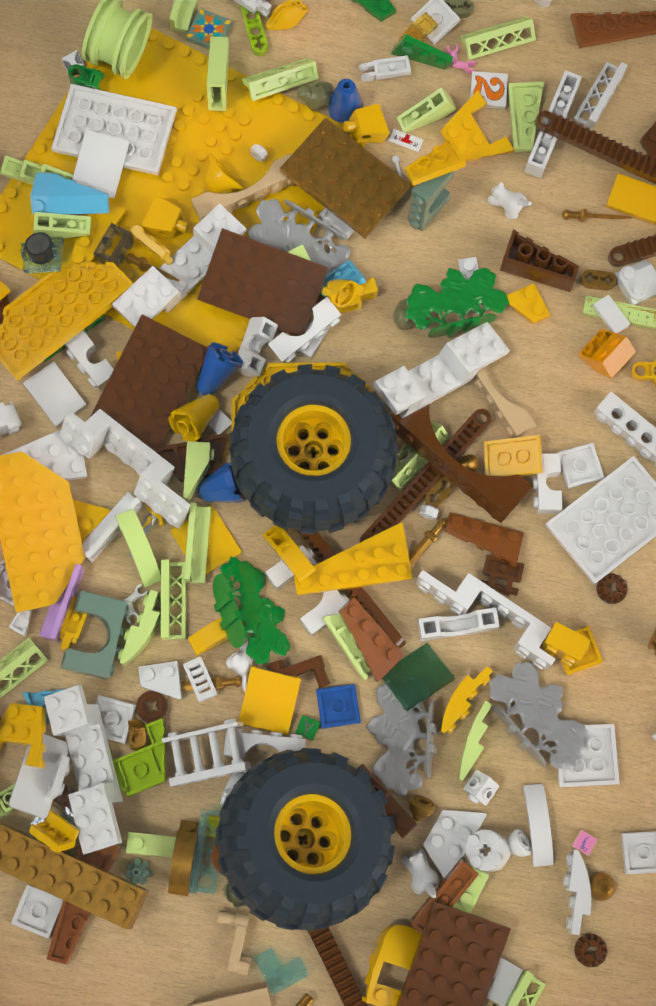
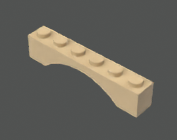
M291 154L275 160L265 176L245 190L229 194L206 192L191 199L192 208L199 221L207 216L219 203L229 213H232L238 208L247 207L249 203L255 200L260 201L270 193L279 192L285 186L294 185L295 183L279 171Z
M486 367L481 368L474 377L475 386L484 393V399L495 410L494 414L497 420L503 422L506 434L510 438L523 437L533 431L536 423L528 411L509 402L499 394L488 377Z

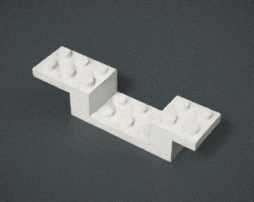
M219 203L193 228L194 236L171 257L174 261L170 265L164 263L159 268L179 279V282L165 278L152 266L112 304L113 307L134 327L141 314L154 319L162 310L168 313L205 278L221 229L224 228L243 235L246 232V228Z
M486 322L446 343L439 355L409 371L405 366H402L376 380L373 386L392 412L404 418L472 381L481 368L507 355L510 350L490 324Z
M101 409L86 422L71 411L65 415L60 437H62L64 442L72 445L81 455H85L88 459L105 446L109 452L114 453L123 463L131 466L140 475L134 495L141 502L150 506L155 513L164 517L170 525H174L178 529L183 525L191 505L167 487L174 470L173 465Z
M423 570L416 581L417 588L425 594L429 592L435 596L434 600L442 605L445 603L450 606V610L456 615L466 614L477 597L482 605L496 608L497 615L500 617H507L512 620V624L519 629L524 628V633L513 649L520 658H527L532 661V665L535 668L546 671L555 661L554 657L539 648L551 627L470 573L467 574L456 592Z
M76 685L45 696L44 701L53 736L65 735L79 788L78 792L68 796L76 828L79 829L78 836L83 855L122 843L113 804L122 802L123 799L98 704L86 703L82 685Z

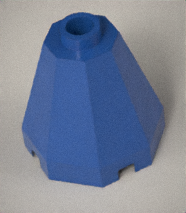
M231 462L223 465L200 483V488H198L200 498L206 502L241 503L246 501V497L241 494L236 484Z

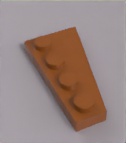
M449 513L444 532L466 543L471 542L476 545V548L482 551L485 549L493 553L494 557L500 560L504 559L510 562L509 565L516 567L524 535L523 532Z
M352 597L338 612L349 633L352 634L358 650L361 651L367 667L371 670L372 677L375 682H379L405 655L361 604Z

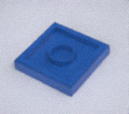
M355 684L316 689L322 729L361 723Z

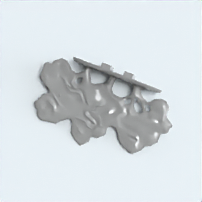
M277 199L261 200L256 209L261 224H255L248 229L249 238L286 252L303 244L311 261L328 267L326 275L347 262L351 254L349 247L341 244L335 246L331 236L334 235L341 240H347V238L329 226L330 221L325 218L320 220L313 216L314 211L308 208L305 211L288 200H284L285 204L292 209L288 213L282 210ZM299 213L310 221L307 225L296 224L295 214ZM284 217H289L286 222L283 221ZM314 223L326 230L323 238L311 236L310 229ZM325 241H328L327 245H330L329 253H326L324 250Z
M529 662L524 664L516 663L512 678L498 674L489 681L491 686L490 697L493 700L504 702L506 704V712L496 705H493L492 708L506 725V733L509 736L513 734L520 742L518 746L522 751L527 750L543 767H546L547 763L539 750L550 752V762L554 768H562L566 764L577 765L580 760L578 754L584 750L585 726L575 720H559L558 713L562 711V701L560 698L563 696V687L555 684L539 687V674ZM515 701L516 704L511 707V702ZM518 713L523 726L519 729L510 719L509 715ZM528 728H534L539 734V742L535 745L523 734ZM545 734L546 739L542 740L541 737ZM546 741H554L556 745L553 747H548L547 744L543 745V743H545ZM556 749L557 752L554 754L551 750Z
M409 678L402 689H399L396 684L389 680L377 688V703L385 713L382 716L373 717L366 726L370 733L376 735V740L379 744L387 745L389 749L387 753L377 759L372 772L377 778L381 779L382 784L387 789H395L396 794L403 797L409 790H417L422 786L421 775L416 771L422 762L425 763L426 778L430 779L433 755H437V746L434 745V735H438V726L435 725L434 699L430 701L428 712L423 709L422 704L428 698L430 690L427 685L423 684L424 680L422 678ZM418 708L419 712H414L413 709ZM424 717H428L427 733H421L418 725V720ZM418 738L426 739L425 755H418L414 750V742ZM410 752L414 753L415 756L411 757ZM417 760V762L414 761V766L406 768L408 761ZM414 770V774H409V772Z

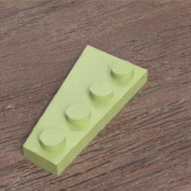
M544 82L508 83L514 152H532L536 132L535 118L539 114Z

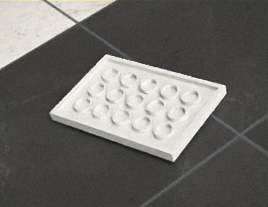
M71 84L51 149L52 152L79 157L85 131L89 130L130 141L123 168L159 175L177 109L169 105Z
M634 456L545 524L546 528L593 585L656 537V482Z

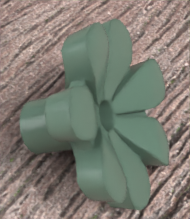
M136 858L135 864L132 862L128 863L127 868L130 871L126 872L125 875L128 879L132 878V883L138 884L140 881L144 885L147 883L146 876H152V871L147 870L150 863L145 861L142 864L141 858Z

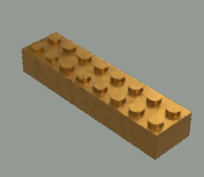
M0 824V871L126 930L133 928L149 890L65 851L54 852L35 837L9 825Z

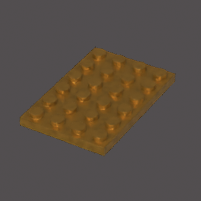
M327 118L323 119L279 170L364 239L370 235L411 186V184Z

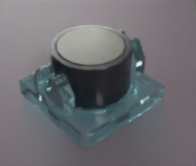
M38 232L30 235L25 243H21L23 249H20L24 260V273L61 271L64 247L63 237H50L46 233Z

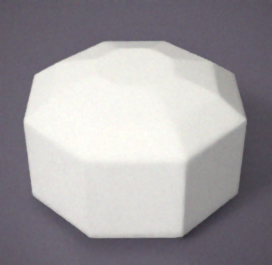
M254 144L251 147V155L259 162H264L268 157L265 148L258 144Z
M424 504L419 514L424 518L436 520L439 510L434 506Z

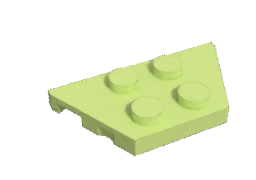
M336 614L322 617L361 679L366 680L370 669L367 667L361 651L358 650L352 634L349 633L341 615Z

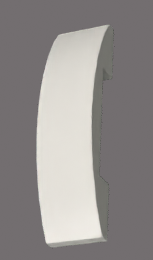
M543 784L524 785L523 792L528 814L533 867L553 865L552 836Z

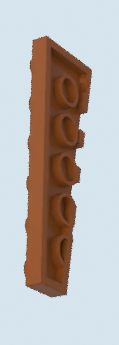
M656 11L622 12L621 14L604 12V14L596 15L594 13H573L570 17L579 48L656 34Z
M79 842L76 857L110 872L120 847L113 845L83 855ZM63 900L47 960L65 965L69 963L90 917V912Z

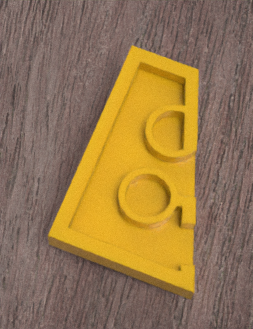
M449 136L443 144L433 147L432 152L426 156L422 155L405 168V172L411 184L415 186L466 166V161L451 136Z

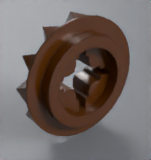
M611 573L598 581L596 590L602 601L608 604H617L626 597L628 588L626 581L621 575ZM616 582L615 589L618 592L613 591L612 593H610V595H608L610 590L608 585H612Z
M156 691L143 693L136 703V711L139 717L150 723L163 718L168 709L166 698L163 694ZM156 701L155 706L159 712L152 710L148 713L149 707L145 702L152 704Z
M595 934L581 936L574 947L577 960L586 967H598L605 961L608 953L606 943ZM588 943L591 947H599L594 951V957L591 954H583L588 950Z

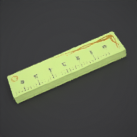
M586 295L582 315L601 318L592 306L602 298ZM614 301L630 325L650 329L656 328V309Z

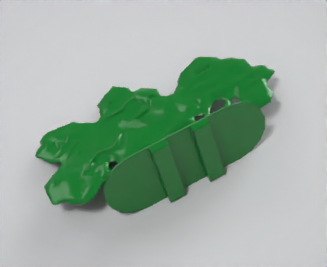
M483 267L473 271L469 280L464 278L461 271L448 268L447 277L440 283L441 292L437 293L427 285L418 283L414 285L411 294L406 300L408 308L405 310V318L413 320L415 326L420 330L428 328L431 322H436L440 326L432 329L428 337L434 338L447 335L448 338L455 337L460 331H464L465 334L486 322L491 323L497 318V315H484L485 311L492 310L498 314L503 313L506 305H509V300L505 292L493 288L496 275L490 272L488 268ZM481 303H482L483 306H484L483 309H480V304H481ZM472 310L479 315L468 319L464 317ZM430 312L438 313L441 319L439 320L438 317L435 319ZM449 313H457L460 321L446 323L445 318Z
M230 556L229 563L222 564L220 568L222 574H217L213 580V594L216 601L214 608L216 612L220 613L222 618L220 622L221 629L226 631L228 640L234 648L241 647L245 642V637L248 638L246 655L254 659L257 664L267 663L270 658V651L272 650L278 655L286 656L287 651L291 648L286 635L276 628L277 623L284 620L285 610L280 606H275L274 602L269 598L262 599L259 595L260 590L265 585V573L255 568L248 561H240L237 557ZM238 581L240 583L239 588L233 590L232 588H235L233 584ZM234 595H235V596L240 600V602H241V608H240V609H238V606H237V603H236V600H235Z

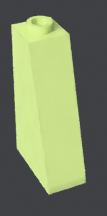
M210 37L207 96L208 110L227 111L228 37Z

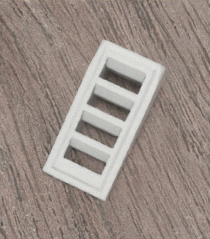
M201 657L183 664L199 703L218 695ZM204 673V675L193 679V677ZM206 680L208 681V682H206V683H204V684H202V685H200V686H196L197 684H199V683H201V682H203V681H206ZM208 687L211 688V690H208L202 694L199 693V691H202Z

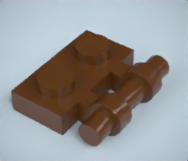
M486 555L482 575L489 576V580L481 581L495 591L502 592L503 595L517 596L519 589L513 588L512 583L520 584L525 564L517 562L516 567L509 565L510 562L504 559L500 560L494 556ZM495 578L506 580V584L495 583Z

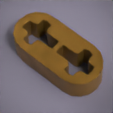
M589 269L583 272L580 281L585 288L609 291L614 288L617 278L611 272ZM588 275L593 279L591 282H588ZM606 278H609V285L606 284Z
M446 476L440 478L425 496L426 505H431L435 508L439 507L453 492L455 484L450 482ZM442 482H449L450 489L445 488L443 491H441L440 489L443 486ZM438 493V502L436 503L434 501L433 503H431V498L429 496L431 495L432 497H434Z

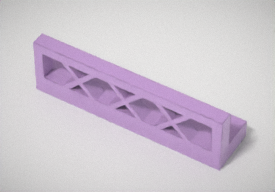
M75 565L67 587L56 604L50 605L39 634L40 637L59 643L60 629L73 596H76L85 571L82 565Z

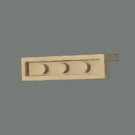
M268 986L187 1006H272Z

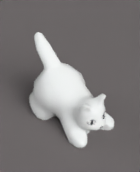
M502 182L492 188L493 196L488 197V202L491 205L501 206L505 209V216L508 219H516L523 207L532 205V202L528 201L525 195L506 189Z
M248 638L245 639L244 644L240 647V651L232 653L226 661L229 669L242 676L244 692L246 691L248 673L253 659L246 655Z
M419 849L418 852L411 851L408 857L404 856L402 858V862L412 875V890L418 895L427 891L432 898H435L436 891L434 887L440 884L439 875L430 868L424 849Z

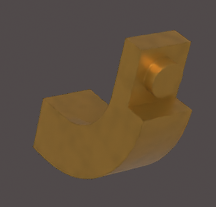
M181 820L170 868L169 894L189 895L201 823Z

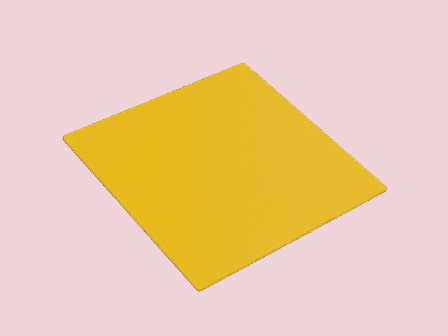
M152 27L144 52L134 72L128 79L113 74L112 66L104 61L97 66L87 62L85 64L87 68L97 69L105 75L99 85L101 91L169 105L177 109L159 175L127 168L122 169L115 198L109 197V205L126 209L127 213L124 218H121L115 231L108 237L105 246H102L94 262L96 264L113 262L133 283L143 276L148 269L142 272L137 265L128 264L125 260L127 254L133 253L139 259L145 257L148 264L156 268H160L164 264L162 260L137 241L131 233L133 226L138 225L142 227L155 195L180 208L182 211L181 220L188 222L189 228L186 233L176 230L174 237L171 239L155 235L151 236L159 242L157 245L160 247L164 245L171 252L169 254L170 257L194 236L193 228L200 222L192 208L191 199L206 192L224 194L223 192L212 190L206 182V173L209 168V153H212L245 187L243 189L245 190L261 180L275 160L288 154L292 155L324 118H327L345 132L343 124L317 111H311L307 106L280 92L254 101L251 100L249 89L242 81L243 78L248 76L229 66L227 111L208 110L207 74L209 56ZM67 92L24 159L41 166L46 164L74 175L78 157L52 152L51 149L67 99ZM345 132L348 136L355 140L353 132ZM357 142V143H359L362 147H364L367 142ZM254 144L261 145L267 151L268 157L264 162H259L251 155L250 149ZM11 178L0 195V259L41 280L60 264L68 263L77 237L52 240L54 246H57L55 257L46 264L33 263L27 252L23 249L26 239L33 234L34 214H32L30 198L33 185ZM296 184L285 186L279 192L270 193L262 199L265 201L277 199L285 213L292 211L284 202V200H288L305 211L308 208L314 211L313 216L320 219L319 214L325 209L323 205ZM234 189L231 193L239 192L242 190ZM255 200L249 203L247 207L238 208L231 213L246 228V232L243 234L245 237L249 238L250 236L248 233L249 228L255 224H261V220L256 212L261 200ZM299 213L295 214L296 224L307 225L310 221ZM65 214V215L85 216L86 214ZM284 217L283 221L286 222L289 217ZM315 223L312 225L310 229L311 235L317 227ZM204 279L168 313L162 310L153 319L207 348L212 342L223 344L228 347L227 351L231 354L233 351L238 354L250 321L246 317L197 300ZM114 307L104 313V315L134 330L135 327Z

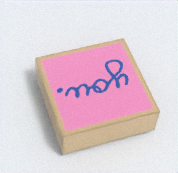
M580 829L570 847L589 857L598 839Z

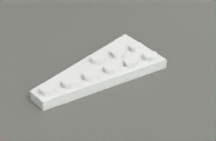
M61 430L3 454L22 451L65 480L86 479L87 477L84 456L72 445L63 441L62 437H60Z

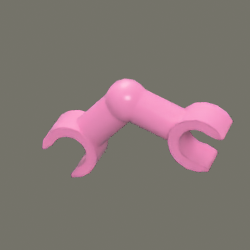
M455 44V51H451L448 45L446 53L453 56L451 66L464 69L467 74H472L474 69H470L469 66L475 67L476 62L472 60L467 63L458 61V45Z

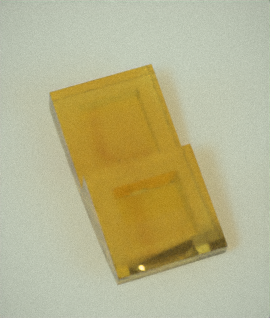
M425 12L402 34L399 40L405 34H408L424 42V38L434 31L438 24Z

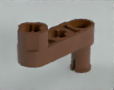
M321 655L285 668L283 660L266 665L267 670L294 677L311 671L314 673L319 688L330 684L324 669L326 666Z

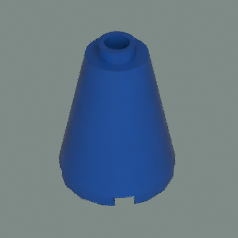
M342 79L331 96L328 112L331 118L339 123L349 121V118L356 109L364 107L358 89L351 79Z
M212 342L208 346L196 385L201 395H213L241 367L243 360L235 351L231 354L227 351V346Z

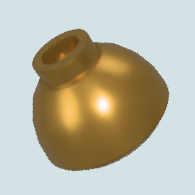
M470 454L457 460L466 468L476 472L478 468L476 455Z
M415 795L410 797L409 809L412 813V819L417 822H423L425 818L430 817L435 812V803L424 796Z
M597 872L589 878L592 898L598 901H606L614 895L616 885L614 879L609 874Z

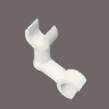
M142 584L137 585L135 592L124 599L127 602L126 607L129 608L127 621L130 625L131 616H136L137 620L139 617L134 610L133 603L138 598H143L148 594V591H145L143 594L138 593V589L142 587Z

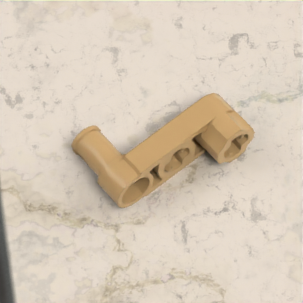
M219 910L217 923L235 926L234 929H236L227 972L247 976L251 957L243 956L242 950L250 915L240 912L234 914Z

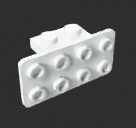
M43 734V744H45L43 761H45V768H33L25 765L31 747L28 746L9 801L11 808L42 819L48 816L53 799L62 794L65 787L63 783L64 776L68 775L71 765H69L70 757H67L69 751L67 742Z

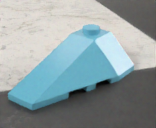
M36 173L30 195L32 214L34 212L54 214L110 212L107 193L89 186H83L72 179L68 180L60 177L61 175L56 173Z

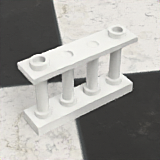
M229 719L225 720L223 725L184 734L173 732L169 733L167 738H163L162 743L172 744L177 772L175 777L169 778L170 786L177 787L248 771L251 768V764L241 759L235 728L242 727L243 722ZM225 730L228 731L233 757L232 764L226 766L221 760L216 733ZM209 734L214 761L213 769L209 770L203 767L198 741L199 736ZM190 739L195 764L194 773L187 774V771H184L179 743L181 740Z

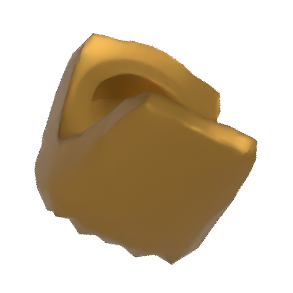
M139 719L129 720L130 749L137 751L147 747V728L145 723Z

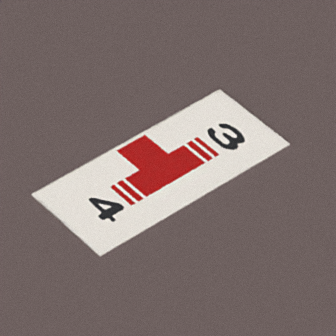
M393 129L388 140L419 152L423 143V139Z

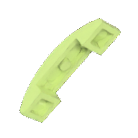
M134 509L116 515V520L132 554L143 586L147 587L161 581L158 565Z

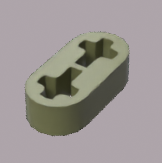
M471 0L444 1L459 18L470 17L473 13L474 4Z

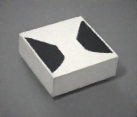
M77 50L62 58L67 72L68 68L74 64L86 67Z

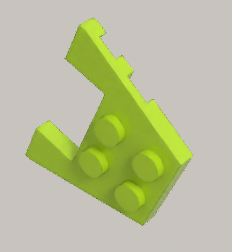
M162 718L145 725L152 745L114 760L110 748L119 786L128 797L166 782L165 743H162V739L165 738V727Z

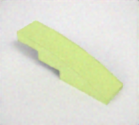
M6 155L0 174L32 185L37 172L56 173L68 180L73 179L74 176L46 164L41 166L25 159L20 161Z
M487 701L481 706L467 735L460 759L458 774L460 782L464 780L484 749L478 741L488 727L482 722L492 706Z

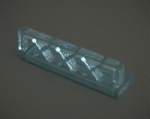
M201 810L189 893L204 892L214 894L217 871L214 866L207 870L203 864V858L208 854L212 856L213 848L210 849L206 844V838L212 833L216 837V828L213 829L209 823L210 814L220 816V811ZM205 874L212 881L211 888L199 887L200 878Z

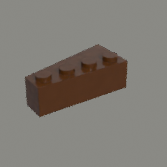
M513 229L500 271L571 292L579 266L560 255L556 256L549 252L548 248L540 247L533 243L532 239L524 238L518 234V231Z

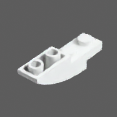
M571 850V854L568 853L566 858V865L569 866L568 874L564 875L563 881L566 891L574 892L573 896L569 898L571 915L567 917L566 929H569L568 933L580 935L582 915L590 916L591 889L587 869L579 851Z

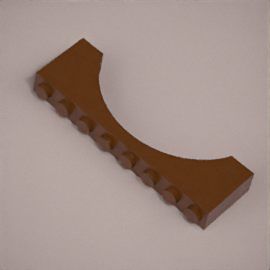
M430 404L404 418H401L399 414L395 415L393 412L390 414L396 429L395 434L499 523L506 519L533 487L518 474L508 477L487 476L474 472L456 461L442 447L433 431L429 415Z

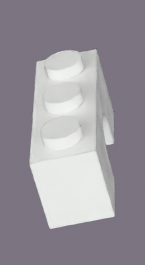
M252 317L250 319L238 352L243 363L237 372L245 376H260L266 360L259 356L260 350L265 343L273 340L278 324L265 317Z
M81 331L65 344L67 347L65 352L71 360L75 358L79 363L76 366L82 374L86 373L89 376L87 380L93 388L97 387L101 392L104 390L114 369L106 359L97 364L88 361L90 355L97 350L87 334Z
M542 454L543 473L535 474V478L532 479V488L536 489V497H533V508H536L537 514H559L562 511V491L551 490L546 484V479L558 477L561 473L560 454Z

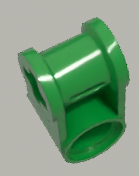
M79 64L71 65L68 68L70 84L100 90V82L105 76L101 71Z

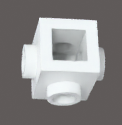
M476 769L463 790L469 794L467 798L473 803L478 804L480 802L486 806L500 786L489 776Z

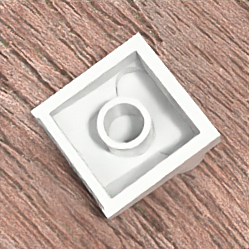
M646 259L632 266L623 267L614 274L617 278L616 282L629 304L637 305L656 295V271Z

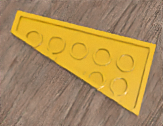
M403 522L314 565L313 567L316 571L301 582L294 576L296 596L412 580Z

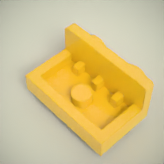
M52 810L49 811L44 822L31 825L29 833L35 836L38 841L50 847L52 851L58 853L74 848L79 829Z

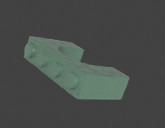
M455 171L420 183L412 189L408 222L414 229L423 231L449 201L450 192L444 187L454 177Z
M85 591L78 593L74 612L100 619L107 629V642L97 653L65 649L60 669L105 680L113 676L115 670L113 660L114 656L117 657L120 648L117 645L118 638L122 637L124 631L122 621L123 618L126 619L129 609L126 607V601Z

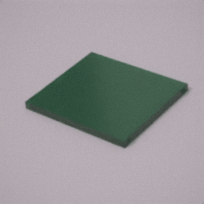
M426 643L401 659L382 680L407 712L455 680V677L431 646Z

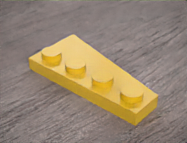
M109 205V213L86 214L85 216L91 217L90 235L77 237L68 263L78 265L81 262H94L99 254L98 252L103 245L105 246L108 237L118 227L119 221L122 217L124 218L127 210Z

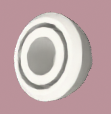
M519 829L514 830L508 838L510 855L514 854L519 857L530 855L532 847L526 834Z

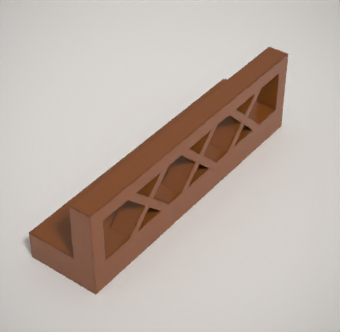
M461 857L435 888L436 897L432 898L429 896L410 919L411 926L422 934L434 900L453 907L479 875L478 872L470 867Z

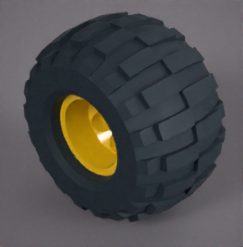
M312 364L298 365L295 372L286 373L284 369L271 375L269 383L264 386L260 383L248 395L249 400L245 405L242 404L234 419L235 424L233 431L230 433L229 449L236 484L241 494L247 498L251 507L261 517L269 518L273 521V525L285 530L292 528L300 530L301 534L315 535L316 531L328 530L329 533L344 529V526L351 522L357 523L367 516L375 505L379 504L386 494L393 477L397 461L398 444L396 443L394 422L391 415L387 414L384 409L385 403L375 391L371 393L365 388V381L354 374L351 377L340 374V368L326 365L325 370L312 369ZM321 432H324L328 435V437L326 439H320L317 435ZM300 433H306L309 437L305 440H302L298 437V435ZM334 448L338 451V454L332 456L328 453V450ZM291 449H296L299 451V454L297 456H291L289 454V451ZM311 452H315V458H312ZM306 465L309 467V470L302 469L300 466ZM321 465L328 466V468L323 470L318 469Z
M302 748L298 751L285 750L275 753L250 768L237 781L228 797L224 800L219 813V825L216 828L215 845L218 846L219 859L217 861L221 874L226 876L231 886L229 889L238 902L242 901L250 909V913L260 920H267L274 923L277 927L287 930L312 931L324 929L342 923L362 911L369 905L370 899L376 893H379L387 879L385 873L388 866L392 864L395 846H391V835L395 833L393 816H387L384 805L388 801L382 789L376 791L369 782L372 776L360 766L355 769L347 763L349 758L334 752L330 755L321 753V749ZM295 815L299 818L300 823L298 826L292 824L291 816ZM312 818H316L319 821V828H314L311 825ZM280 832L287 834V842H281ZM303 837L304 844L299 845L298 843L300 840L298 838ZM321 837L327 840V848L320 846L319 839ZM288 851H291L295 854V861H293L287 855ZM308 854L315 856L316 863L314 865L308 863Z

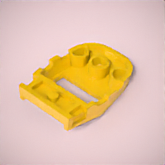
M402 924L389 925L381 932L376 942L377 946L374 953L370 955L368 961L370 965L368 975L366 974L365 978L367 991L366 997L362 996V1001L376 1006H396L401 991L377 983L383 961L409 970L422 935L414 928Z

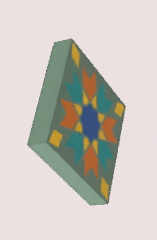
M200 8L185 37L186 41L209 49L210 37H226L233 22L230 19Z

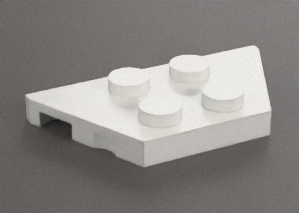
M442 810L424 841L423 847L443 878L461 857L463 858L466 853L467 839L479 830L487 814Z

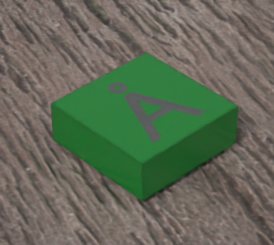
M302 715L295 734L302 735V737L313 741L321 722Z

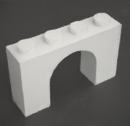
M303 545L300 546L299 549L313 566L317 563L313 559L315 555L309 547L306 549ZM282 560L265 572L266 577L277 591L294 579L293 573ZM338 590L323 592V598L318 606L300 618V622L311 637H313L327 626L322 617L339 614L338 610L349 599L344 593L340 594Z

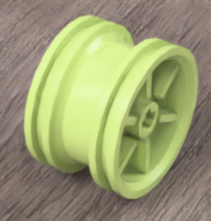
M101 0L85 34L82 46V59L86 62H91L95 66L104 61L112 66L113 74L128 79L134 72L146 47L152 27V14L149 12L144 13L143 9L137 8L134 12L123 9L122 0Z

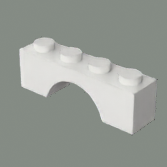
M328 297L312 308L314 321L308 332L301 336H289L282 332L268 343L282 362L285 360L287 363L296 357L295 352L299 349L305 350L311 345L310 340L314 337L316 339L320 338L326 333L324 331L325 328L329 325L333 327L341 321L339 319L341 316L340 312L330 302Z
M496 608L476 610L458 616L418 619L417 622L420 642L496 631L500 627Z
M235 728L240 756L243 759L253 747L258 745L272 746L278 752L285 750L298 751L305 748L306 739H302V735L290 734L289 738L282 737V733L271 732L270 735H262L263 731L251 730V733H243V729ZM226 731L224 757H232L228 731Z

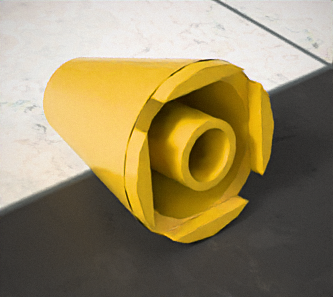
M207 394L173 410L168 419L172 430L176 435L180 433L183 436L182 440L196 442L220 407L219 400L216 396Z

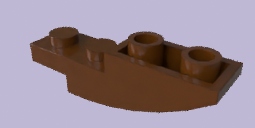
M364 764L360 765L372 776L369 782L375 790L382 789L388 801L384 805L387 816H393L395 831L402 839L405 838L418 826L417 823L390 795L388 790Z

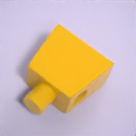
M379 103L356 109L349 118V121H344L343 123L344 131L353 132L357 142L383 143L389 135Z
M155 195L142 228L147 234L171 239L174 237L176 230L186 233L189 223L181 220L182 211L180 208Z

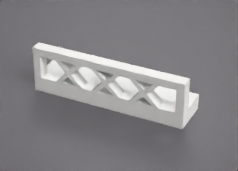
M606 62L573 121L593 130L628 67L627 64L621 62L620 66L616 67ZM607 69L615 72L613 77H606L605 72ZM605 83L606 90L599 93L597 85ZM597 97L598 104L591 107L589 99ZM589 112L590 117L588 121L579 117L581 113Z
M127 492L82 543L86 559L93 563L121 531L115 516L130 509H134L135 513H137L143 506L141 500L137 497L134 498Z

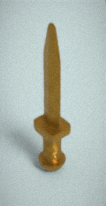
M566 209L562 212L564 220L579 219L580 222H585L586 218L632 219L630 216L588 214L587 209H581L580 212L568 211Z
M133 253L126 255V262L137 265L142 272L152 267V265L148 264L145 257L139 259ZM156 268L165 278L179 282V279Z
M439 518L432 530L424 533V538L409 554L411 567L432 542H436V535L443 527H446L447 521L444 518Z
M216 676L215 679H211L218 691L223 690L226 686L240 687L242 684V679L239 676L229 679ZM206 680V681H203V682L197 684L196 686H200V685H202V684H204V683H206V682H208V681H207V680ZM181 681L182 691L194 690L190 681Z

